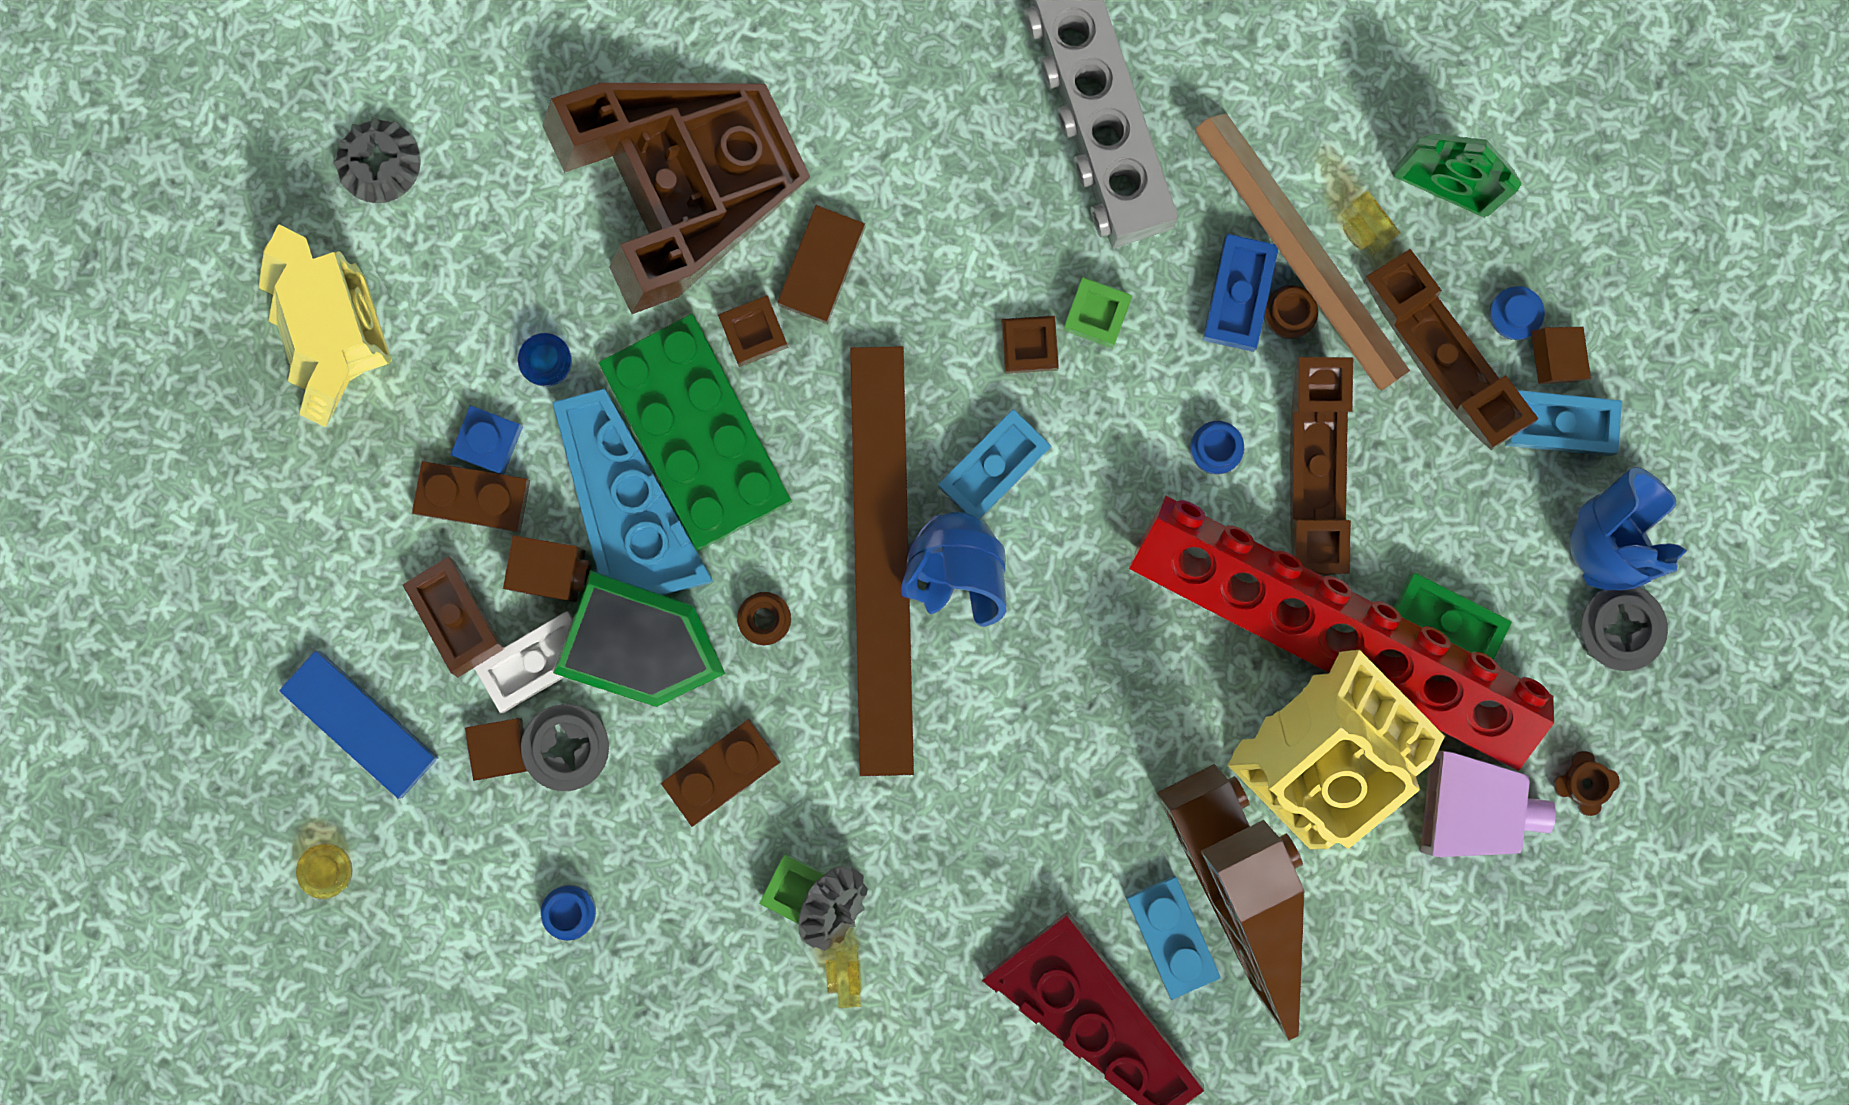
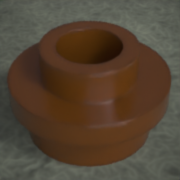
M758 592L750 595L743 601L738 610L737 623L740 632L748 641L762 646L772 645L782 640L788 633L791 626V612L787 603L780 596L771 592ZM761 609H770L775 616L774 624L768 629H760L755 624V615Z

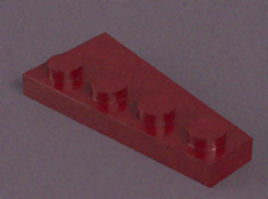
M1069 911L983 976L981 980L996 993L999 991L1019 1007L1018 1010L1035 1024L1040 1023L1060 1039L1065 1048L1079 1059L1081 1057L1098 1069L1105 1075L1104 1079L1137 1105H1186L1204 1092V1083Z

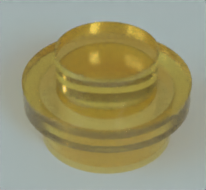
M320 844L309 848L302 854L296 867V877L299 886L306 894L317 899H328L342 893L348 887L353 873L352 862L348 854L342 848L333 844Z

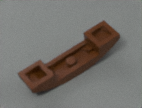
M1411 249L1366 276L1365 282L1380 311L1422 375L1457 418L1485 446L1493 450L1538 420L1536 414L1509 378L1505 375L1499 379L1439 299L1442 291Z
M1297 357L1290 431L1292 555L1298 558L1304 567L1317 574H1350L1351 520L1346 519L1348 412H1353V357Z

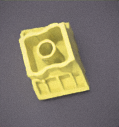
M279 224L263 251L258 288L273 295L268 322L278 327L291 367L288 382L305 389L299 415L326 427L349 381L366 371L389 364L392 359L365 276L357 264H349L340 251L313 259L307 239Z
M1360 650L1339 652L1330 673L1313 675L1309 684L1302 689L1303 691L1282 710L1277 711L1273 716H1266L1256 737L1253 739H1242L1227 765L1309 849H1329L1335 843H1340L1349 849L1420 790L1416 776L1433 763L1445 737Z

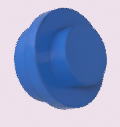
M1522 286L1509 287L1500 292L1493 299L1489 310V317L1493 328L1501 336L1510 340H1522L1530 337L1531 331L1540 329L1545 316L1544 305L1540 297L1531 289Z
M1224 421L1205 423L1194 433L1191 439V457L1194 463L1204 472L1214 475L1225 474L1233 470L1242 460L1244 454L1242 435L1233 425Z
M564 885L554 889L546 896L541 906V921L544 928L550 935L560 940L570 941L582 937L591 929L596 918V906L593 898L586 890L575 885Z

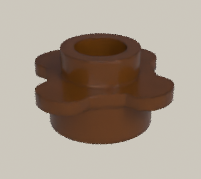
M1579 751L1572 756V765L1567 772L1555 778L1554 790L1558 796L1568 797L1578 804L1581 814L1594 816L1601 811L1602 804L1607 802L1613 792L1618 789L1620 779L1614 770H1609L1604 765L1596 763L1592 753ZM1585 778L1591 781V786L1587 789L1582 786V781Z

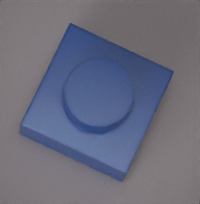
M470 405L450 455L504 475L523 426Z

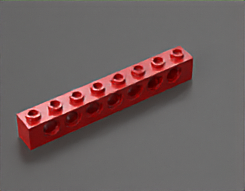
M1165 496L1135 550L1129 566L1130 570L1330 673L1339 652L1360 650L1438 730L1517 771L1521 769L1554 724V695L1550 694L1538 681L1528 677L1519 678L1501 669L1486 654L1481 652L1470 653L1451 643L1448 637L1441 631L1429 626L1422 628L1404 619L1389 604L1381 601L1372 602L1352 592L1351 588L1342 580L1333 576L1323 577L1304 567L1301 561L1292 554L1280 550L1273 551L1255 542L1247 531L1233 525L1224 526L1207 517L1201 508L1189 501H1176ZM1187 548H1201L1208 553L1209 557H1195L1187 551ZM1248 573L1253 575L1258 581L1253 583L1243 582L1235 574ZM1296 598L1303 601L1306 606L1292 607L1283 600ZM1335 624H1347L1355 630L1352 632H1340L1332 626ZM1394 649L1402 652L1404 655L1389 657L1381 651ZM1445 675L1452 678V680L1437 682L1430 677ZM1487 700H1492L1500 703L1501 705L1496 707H1486L1479 703Z

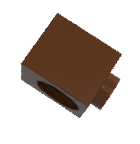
M513 535L503 589L577 602L578 591L583 592L592 569L591 560L584 559L586 550L578 546Z

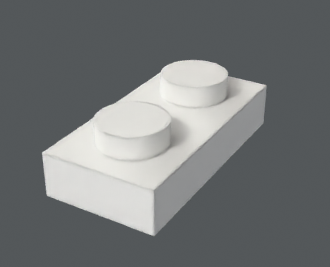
M570 611L564 612L511 643L504 650L474 668L500 713L507 712L564 678L553 674V670L573 619V614Z

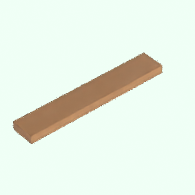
M1228 114L1207 118L1195 128V133L1378 390H1384L1410 371L1408 366Z

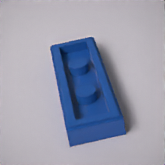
M315 650L279 690L282 695L397 799L403 798L439 758L321 651Z

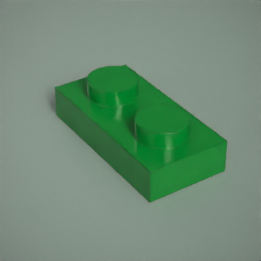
M1417 573L1409 574L1393 607L1404 619L1422 628L1424 626L1433 627L1445 634L1451 643L1470 653L1481 652L1486 654L1493 660L1512 621Z

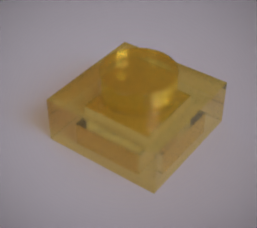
M1366 191L1350 203L1341 214L1346 222L1343 224V230L1348 239L1356 248L1360 250L1366 248L1372 257L1388 246L1401 233L1369 191Z
M860 944L840 945L836 950V960H826L828 994L838 993V1008L861 1007Z

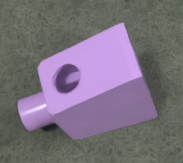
M1438 751L1433 763L1429 765L1420 852L1436 857L1521 853L1524 831L1548 834L1552 832L1556 819L1555 804L1553 801L1528 798L1530 781L1527 775L1452 752Z

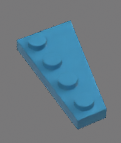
M601 389L552 402L598 573L664 596L713 583L714 581L607 391Z

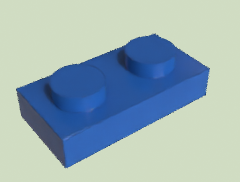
M1231 234L1225 236L1202 341L1251 352L1258 348L1278 254V248L1275 244Z

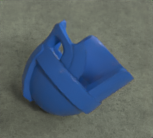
M1639 467L1631 468L1602 494L1594 496L1579 508L1578 518L1570 536V550L1575 563L1584 573L1582 576L1588 586L1603 590H1630L1647 584L1653 579L1677 571L1678 559L1686 553L1687 549L1671 543L1652 545L1646 534L1675 508L1676 498L1664 483L1647 470Z
M951 512L935 515L921 529L915 540L911 543L907 558V570L901 585V595L922 602L927 612L934 614L946 606L954 589L968 590L973 618L976 624L986 627L997 623L1006 613L1005 548L995 537L989 526L971 514ZM918 579L928 584L925 591L918 588Z

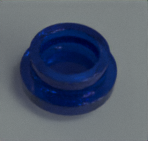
M550 333L533 335L522 344L519 350V370L534 385L541 387L557 385L567 377L571 370V351L568 345L556 335Z

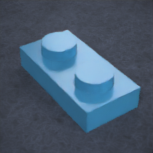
M1518 390L1536 414L1538 420L1505 441V446L1602 456L1618 454L1621 400Z
M1012 409L938 484V488L964 513L981 519L1050 450L1051 445Z
M1172 876L1125 897L1171 1000L1221 978L1176 876Z

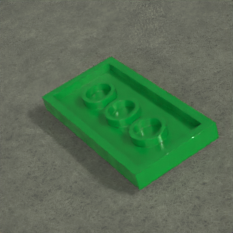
M693 313L598 362L696 551L699 552L792 503L787 490Z

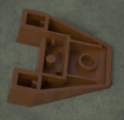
M598 83L551 98L542 124L564 173L613 157L649 234L621 243L609 266L631 314L680 297L810 178L808 170L766 84Z
M1213 764L1157 792V795L1255 994L1285 1037L1290 1041L1299 1036L1305 890L1295 869L1303 866V861L1287 833L1278 836L1265 820L1252 826L1249 825L1242 810L1250 805L1243 787L1235 776L1227 779L1217 766Z

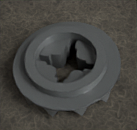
M372 117L369 122L360 125L352 124L351 131L345 138L337 140L339 149L337 158L333 163L337 169L340 183L358 199L370 203H386L403 196L414 185L420 171V151L411 134L395 121H383ZM375 142L384 155L393 157L389 158V161L380 163V171L377 172V177L368 164L359 162L363 161L364 158L372 156Z
M1641 588L1602 590L1593 594V598L1587 607L1580 612L1582 623L1578 635L1584 640L1588 649L1587 655L1595 658L1607 669L1633 671L1643 668L1653 662L1665 646L1668 635V623L1665 612L1660 603L1650 593ZM1618 613H1622L1624 621H1633L1634 624L1642 623L1643 628L1635 629V632L1626 634L1627 643L1622 644L1619 635L1604 633L1603 629L1617 622Z
M571 704L549 707L537 714L525 729L521 740L523 764L531 777L546 788L556 791H573L583 788L599 776L607 762L609 740L605 727L592 712L583 707ZM559 724L561 731L565 732L568 739L578 738L580 740L585 737L588 739V742L581 744L580 748L573 751L575 760L572 762L575 770L571 771L568 763L565 764L561 756L553 758L552 756L542 757V753L549 751L550 747L557 744L555 725Z
M841 865L831 869L815 882L804 899L799 917V935L804 943L813 948L817 947L826 951L834 942L841 943L845 938L846 931L850 927H856L855 919L859 913L864 911L865 907L861 902L868 891V888L863 884L864 875L848 865Z

